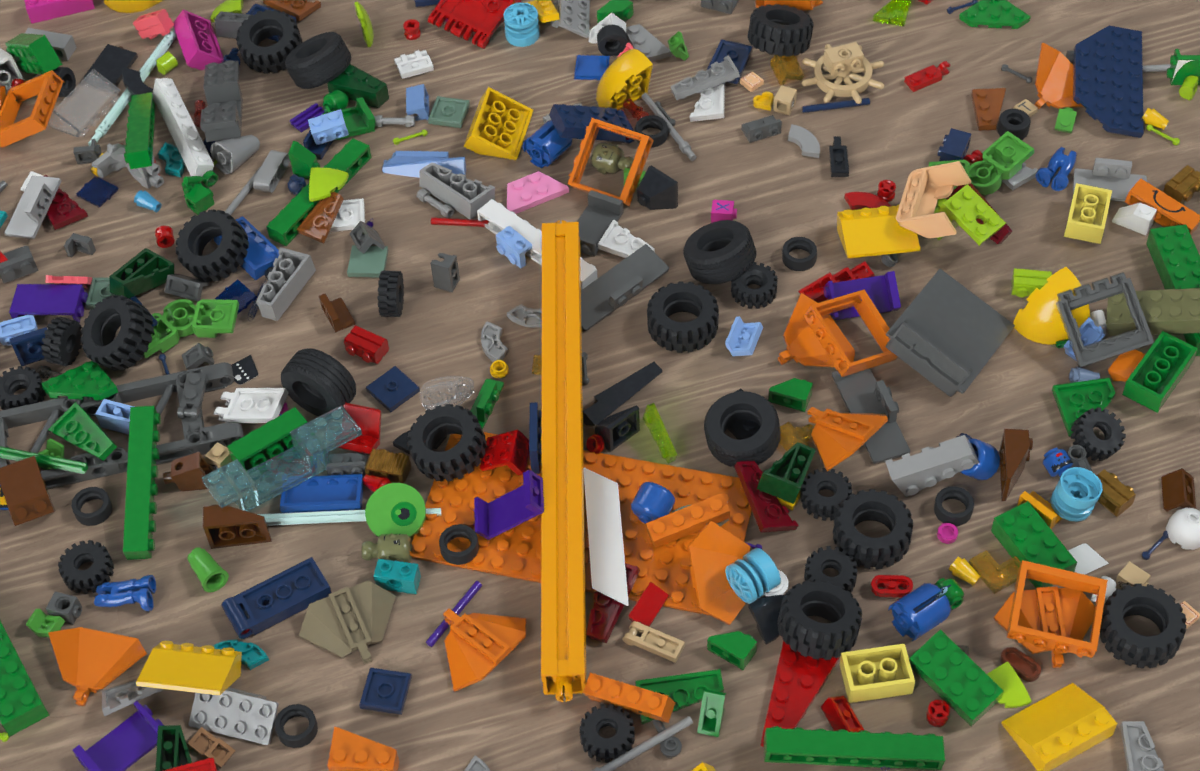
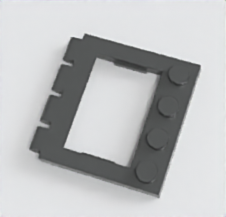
M1124 272L1110 276L1112 284L1109 283L1108 278L1092 282L1093 290L1089 284L1074 288L1075 296H1073L1071 290L1057 294L1059 301L1056 302L1079 367H1084L1154 343L1131 278L1126 279ZM1123 293L1136 329L1084 346L1080 330L1071 310Z

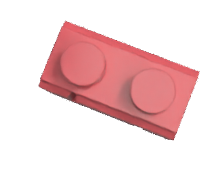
M161 9L139 16L133 22V25L138 30L142 39L149 37L151 40L159 34L164 36L170 33L174 23L169 18L166 9Z

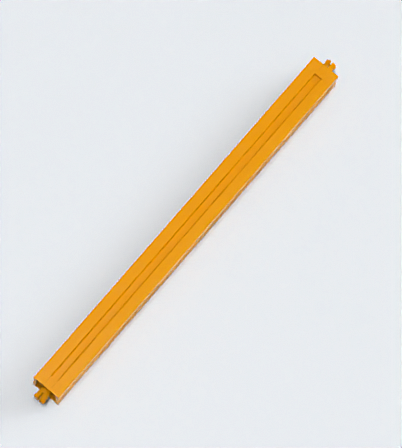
M560 220L555 223H542L541 477L543 478L544 512L541 513V679L544 695L556 694L555 698L560 702H564V693L566 702L573 699V694L583 693L587 682L581 247L579 222H566L562 220V223H560Z

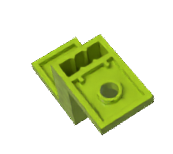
M968 184L948 200L946 198L938 199L934 214L945 212L954 228L959 225L979 246L1006 224ZM976 218L981 219L984 224H979Z

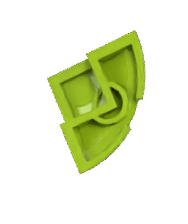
M226 0L214 9L210 19L211 23L215 22L214 19L220 11L242 14L243 0Z
M354 2L356 15L362 27L363 38L369 48L372 46L374 39L372 23L364 7L359 2Z
M311 168L309 182L310 202L330 197L331 193L336 190V187L340 190L347 182L349 174L332 168Z
M1009 662L1000 665L987 674L1004 690L1002 699L997 703H1004L1005 708H1018L1031 704L1032 700L1025 686Z

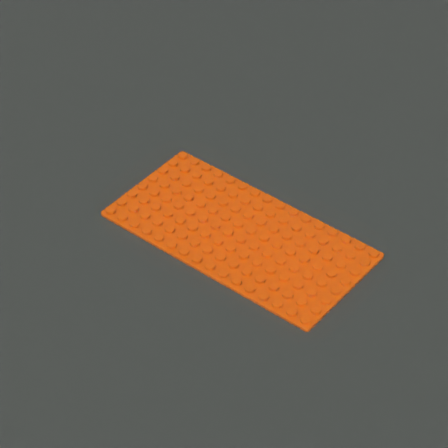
M484 432L485 440H487L488 437L498 435ZM450 434L445 451L456 446L462 435ZM583 450L584 468L618 483L625 563L637 566L640 569L628 600L638 601L648 584L652 582L669 595L663 605L664 607L709 615L699 609L696 588H693L690 572L692 565L688 546L700 531L654 548L647 532L646 524L641 522L632 512L631 504L641 484L644 482L659 484L674 495L675 504L670 513L680 507L692 505L722 493L730 510L729 521L720 527L744 542L752 510L739 478L604 453L595 454V452ZM530 454L528 456L525 472L531 470ZM479 464L478 467L475 466L473 468V472L470 474L466 473L461 479L454 478V481L448 482L446 479L443 482L434 479L425 506L426 509L441 508V516L426 514L422 528L414 535L412 541V551H410L412 558L541 583V514L489 540L477 534L479 545L477 556L466 564H450L443 558L440 551L439 539L446 528L462 524L469 526L475 531V497H479L489 503L524 485L523 475L518 476L507 465L482 471ZM584 485L585 592L594 593L596 590L592 588ZM457 537L447 544V548L453 552H462L471 546V541L464 537Z

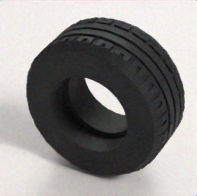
M326 32L316 35L294 48L286 57L285 67L296 86L302 89H312L333 80L344 72L351 62V53L339 34Z
M733 220L717 221L701 227L690 235L683 249V255L692 277L701 283L711 285L730 282L742 276L751 268L757 255L749 229L742 223Z
M306 348L299 350L281 372V384L289 392L290 398L306 411L321 418L332 419L339 417L343 413V405L351 403L356 395V383L350 372L338 360L317 349Z
M739 391L722 396L711 405L704 420V431L709 450L718 461L730 467H734L737 462L755 461L759 465L768 460L767 458H770L778 448L781 435L778 414L772 403L759 394ZM739 420H750L760 426L758 432L747 439H733L725 434L728 426Z

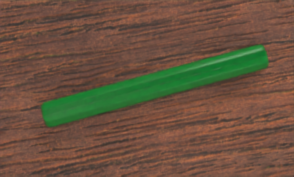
M0 446V458L20 461L35 456L39 466L86 474L88 470L87 463Z

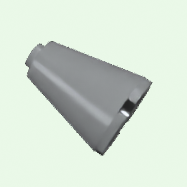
M253 135L216 141L211 145L210 149L212 159H216L217 164L215 165L221 172L225 174L233 173L259 150L260 141Z

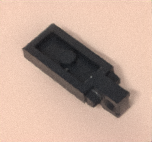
M834 136L833 145L829 146L831 177H849L847 146L841 145V136Z

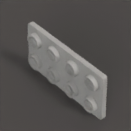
M554 0L553 5L559 13L560 20L552 21L551 26L555 28L560 26L588 38L590 0Z
M1095 158L1093 170L1074 169L1073 194L1077 183L1112 190L1111 200L1124 202L1129 191L1141 178L1147 182V176L1130 174L1132 161Z
M32 175L4 234L6 236L34 239L60 186L61 179Z
M230 687L221 695L195 693L189 726L199 729L203 727L207 731L269 745L279 703L266 700L267 696Z

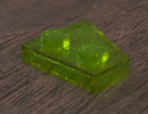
M891 0L874 14L873 21L905 26L911 0Z

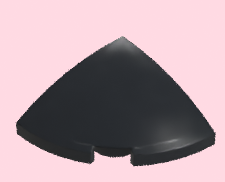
M785 595L764 597L748 604L765 645L780 636L777 623L782 600Z

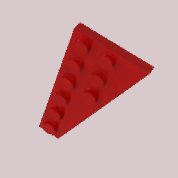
M783 641L761 739L762 747H764L766 728L774 726L781 727L782 729L796 728L806 714L808 707L813 703L825 684L832 669L839 662L840 657H832L830 660H824V658H819V660L812 659L813 657L811 656L805 657L799 651H793L790 645Z

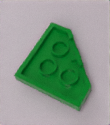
M980 0L960 13L959 19L970 27L988 25V28L1011 26V29H1019L1030 22L1031 16L1007 0Z
M93 361L85 362L79 367L70 369L59 376L52 377L48 381L41 383L48 396L56 399L59 396H68V399L83 400L84 397H93L94 400H103L118 393L117 386L102 368Z
M1110 378L1053 385L1052 387L1055 401L1069 437L1074 433L1071 431V427L1074 426L1075 420L1092 408L1094 410L1101 408V411H1103L1115 396V390Z

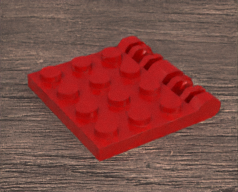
M440 0L429 15L428 23L440 28L444 24L445 19H448L444 26L445 31H450L451 34L459 38L463 37L466 41L469 40L474 31L476 34L473 36L472 43L485 49L490 38L503 22L505 9L516 2L515 0Z

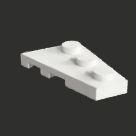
M725 83L701 92V97L695 104V110L690 115L691 122L724 118Z
M613 220L599 241L598 249L627 258L647 243L631 235L628 229H623L618 225L617 221ZM647 244L655 252V249Z

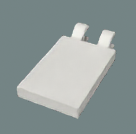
M236 388L234 393L223 392L220 398L221 400H227L225 406H228V408L216 407L213 414L220 415L218 420L221 422L225 421L226 423H267L279 416L289 392L286 388Z

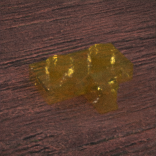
M787 422L780 426L781 435L779 443L786 451L797 442L811 447L807 442L812 437L811 433L814 427L809 423L802 428H794L790 422Z

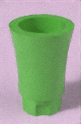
M198 547L188 554L187 559L190 566L200 580L204 591L209 593L215 592L227 583L229 578L228 572L205 549Z

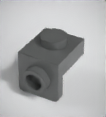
M75 233L71 235L64 245L68 257L71 258L77 251L93 255L96 251L92 238Z

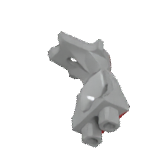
M109 143L107 151L91 163L94 168H97V175L103 178L113 171H120L123 167H127L131 175L148 189L152 186L159 188L164 184V180L159 174L161 171L160 166L156 164L154 155L152 157V166L130 169L129 163L125 162V145L122 143L114 145Z

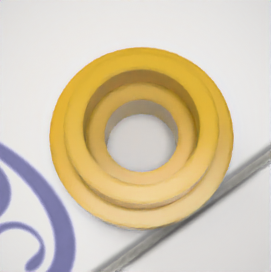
M496 360L490 366V374L495 378H503L509 372L508 365L502 360Z

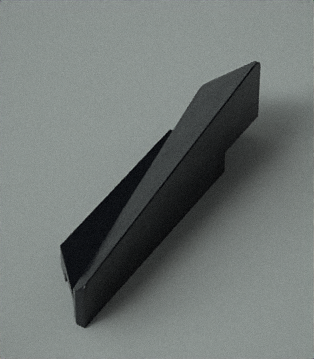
M654 361L594 396L595 404L583 410V422L585 425L595 426L660 375L663 370Z

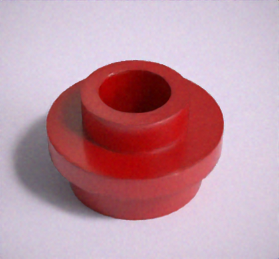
M599 434L589 437L586 443L587 449L590 452H595V454H600L604 449L603 437Z

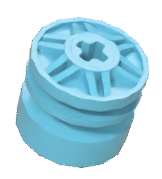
M522 2L508 6L503 14L506 40L518 47L534 44L540 35L537 9L529 3Z
M1081 467L1069 468L1062 473L1050 498L1051 506L1061 518L1074 522L1083 521L1090 516L1103 490L1102 483L1098 476L1090 470Z
M754 548L743 556V560L738 559L725 569L731 588L741 600L748 604H751L757 598L763 596V592H769L781 582L775 563L760 548Z

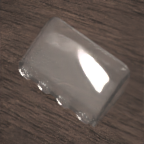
M93 69L54 109L48 125L53 129L80 138L82 136L84 138L90 131L88 128L91 125L94 127L99 122L100 115L104 116L109 111V106L117 102L120 98L118 95L121 90Z

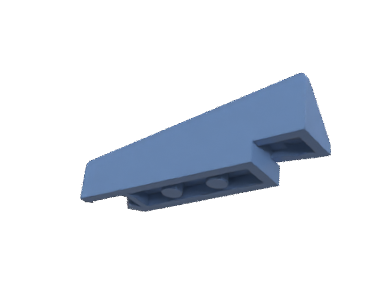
M396 151L389 160H384L382 171L387 174L419 178V170L430 163H435L452 170L454 174L461 173L466 175L465 157L449 158V153L443 151Z

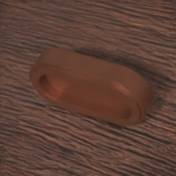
M1008 647L1002 651L1000 657L1001 664L1009 662L1021 679L1033 682L1039 678L1041 667L1038 662L1014 647Z

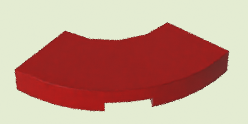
M867 192L845 193L844 196L851 210L890 206L881 197Z

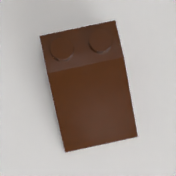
M1004 429L999 450L1002 501L1007 500L1024 470L1026 461L1029 462L1030 450L1033 447V439L1029 438V430Z
M35 456L0 468V485L15 526L55 512Z
M224 504L203 507V529L211 549L271 542L270 532L264 516Z

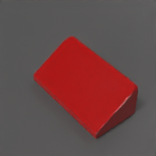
M650 582L630 612L629 620L650 627L669 595Z
M845 696L828 697L821 705V709L834 731L841 729L848 732L865 731Z

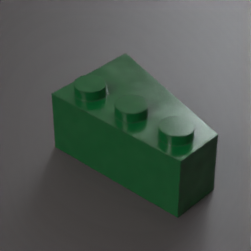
M181 725L158 726L155 771H164L192 763Z

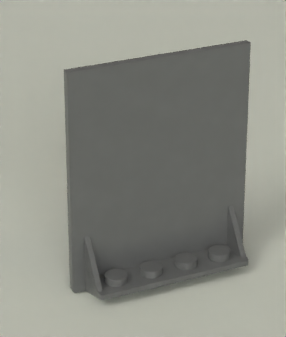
M939 269L888 330L886 336L890 340L885 347L949 397H952L957 390L962 394L967 390L1015 325L942 269Z

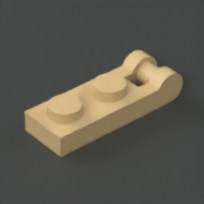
M632 621L629 626L630 631L625 633L623 641L626 644L635 645L675 663L685 647L684 641L636 621Z

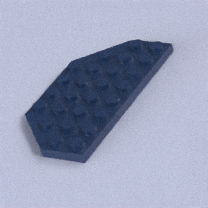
M1107 26L1077 43L1074 47L1073 100L1077 104L1081 103L1086 108L1085 111L1094 120H1099L1103 124L1102 128L1107 132L1142 138L1144 134L1142 119V31Z

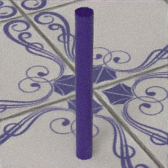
M475 581L452 611L459 615L482 587V584L479 581ZM445 619L426 641L428 646L433 647L450 626L445 622Z

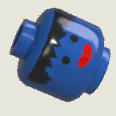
M1058 447L1045 453V458L1042 462L1052 477H1061L1062 473L1073 465L1067 452L1064 449H1058Z

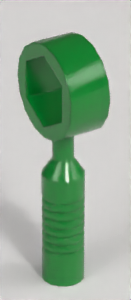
M210 170L202 177L185 176L183 181L184 183L203 182L207 187H211L217 182L218 175Z

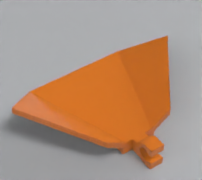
M1042 43L1035 81L1038 91L1037 96L1040 99L1034 105L1038 107V110L1044 104L1058 109H1063L1064 107H1084L1081 103L1077 104L1073 100V64L1060 51Z
M803 293L800 294L783 335L787 350L779 353L778 361L781 365L794 359L796 363L799 362L804 366L835 367L804 317L809 307L817 304V302ZM831 315L821 316L850 363L854 362L855 350Z
M814 407L807 411L808 415H812L808 419L809 422L816 423L811 436L826 471H829L854 454L888 421L885 414L839 413L830 409H826L823 412Z
M709 521L688 546L692 565L690 572L693 588H696L699 609L730 625L746 603L731 588L725 569L736 560H743V556L750 552V546L713 521Z
M1058 586L1024 590L1018 626L1082 641L1093 622L1095 606L1085 593L1079 590L1058 588ZM1014 592L993 618L1006 631H1008ZM1027 642L1021 643L1032 654L1051 651L1053 668H1060L1064 664L1063 654L1055 651V649L1048 647L1038 648Z
M449 608L443 613L444 617H446L445 622L451 625V630L445 639V646L454 692L482 681L526 637V618L471 613L468 615L464 613L460 617Z
M82 627L48 632L62 678L65 682L76 687L77 690L73 699L76 700L77 705L85 706L90 692L97 693L98 690L104 689L147 654L138 638Z

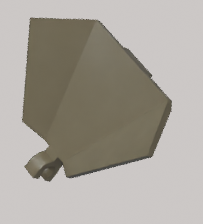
M365 581L353 587H345L329 594L328 597L309 604L299 637L341 658H345L353 651L359 650L364 665L372 662V657L367 645L383 641L396 596L371 581Z

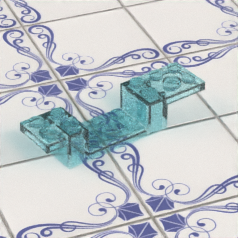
M341 405L290 431L293 447L248 471L236 459L201 478L221 508L235 501L241 510L249 511L327 470L326 464L330 463L328 452L362 435L360 427Z

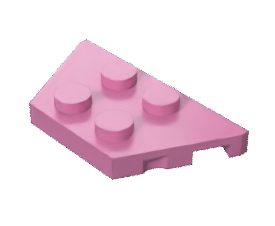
M539 171L507 184V209L515 214L569 193V187Z

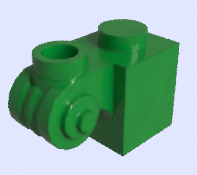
M182 182L187 207L194 213L199 215V212L206 211L215 204L213 192L211 189L205 188L201 182Z

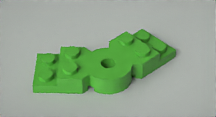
M1007 131L983 152V161L975 162L972 165L966 160L929 162V167L960 161L971 179L972 185L981 195H989L1000 188L1002 180L1011 179L1022 169V164L1034 154V148Z
M187 299L172 301L165 306L163 315L160 313L152 314L158 323L156 326H153L154 333L151 335L153 339L148 345L149 349L142 356L146 359L158 350L164 353L178 344L180 337L189 336L193 333L197 337L216 338L217 333H233L239 308L238 300L201 299L197 302V305H194L192 301Z

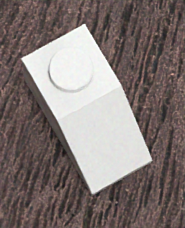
M610 13L589 30V42L597 43L599 30L607 25H618L626 32V23L613 13Z
M1143 203L1119 208L1112 222L1147 235L1153 225L1157 209Z

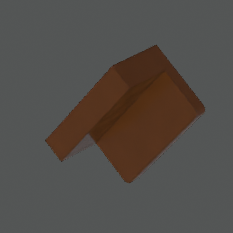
M326 293L319 296L321 308L335 333L355 325V320L342 298L330 301Z
M1181 468L1161 477L1164 510L1169 511L1177 507L1196 509L1193 476Z

